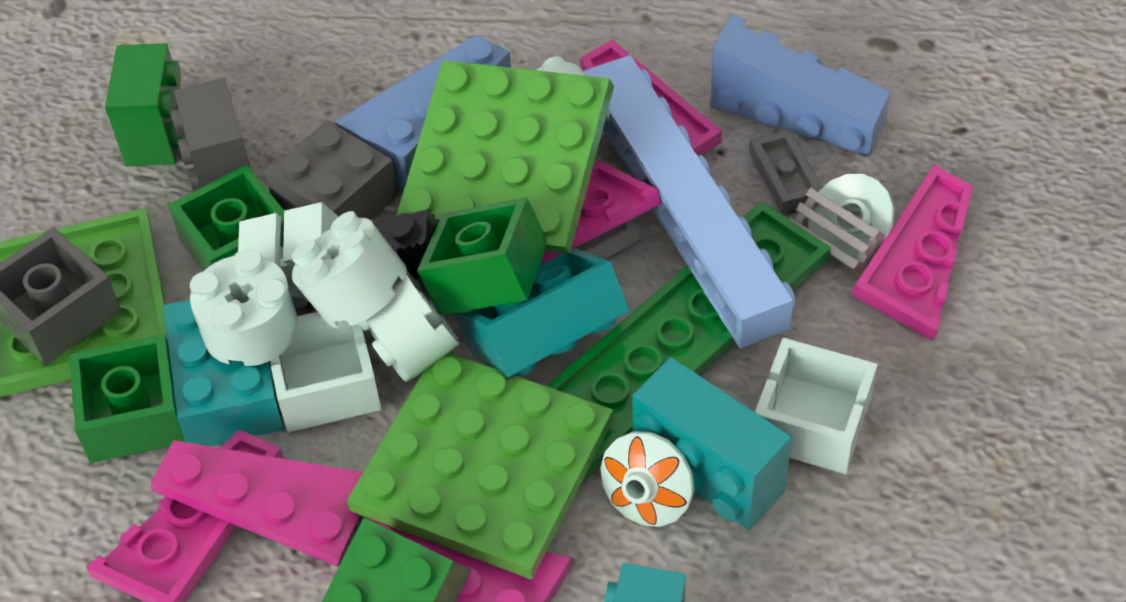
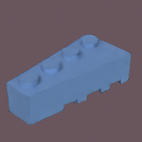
M732 13L713 45L710 107L784 130L790 129L793 133L870 156L887 120L891 92L842 67L834 71L824 66L818 59V55L804 49L802 54H799L779 44L778 42L781 37L767 30L761 35L745 27L746 20Z
M475 35L335 121V125L392 159L396 186L404 190L442 60L511 68L510 51Z

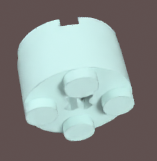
M353 211L340 215L334 220L328 231L316 240L310 239L302 242L291 255V259L295 263L292 272L294 284L327 324L333 328H339L338 321L346 320L350 326H353L374 316L396 295L392 285L399 276L404 282L407 274L405 264L372 221L367 218H358Z
M243 249L234 256L222 259L209 266L203 272L193 276L189 286L191 290V308L205 347L215 359L229 364L228 360L243 361L245 366H256L276 358L288 348L292 341L291 334L295 325L297 326V314L286 276L277 264L261 257L257 250Z
M408 271L404 282L398 276L392 285V289L396 292L393 299L374 316L359 324L364 331L369 330L375 338L372 346L387 366L390 367L392 365L405 382L417 377L437 360L460 345L456 334L443 315H439L432 300L429 301L420 290L422 287Z

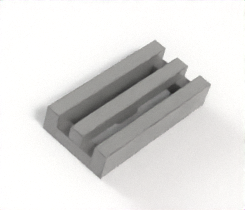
M810 187L806 193L809 197L805 204L800 202L796 208L799 212L795 219L790 217L789 220L831 247L829 254L861 273L886 235ZM819 204L869 235L870 238L866 244L816 213L815 209ZM809 219L860 251L856 259L806 228L805 224Z

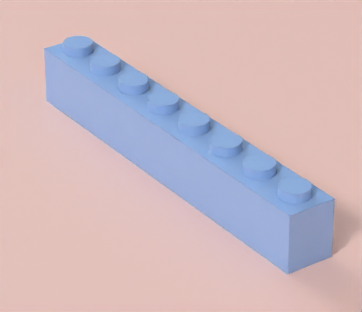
M631 55L584 70L587 76L610 78L613 83L614 89L609 104L610 118L609 121L607 118L605 119L603 131L631 176L658 189L661 205L653 208L654 213L739 349L790 330L792 310L796 306L795 296L787 282L781 283L775 274L769 254L765 249L758 248L752 239L747 221L742 216L738 217L732 209L726 189L722 185L717 186L712 179L706 159L702 155L697 156L691 147L686 129L682 125L677 126L671 116L670 107L664 97L659 98L653 90L648 72L645 69L640 70Z

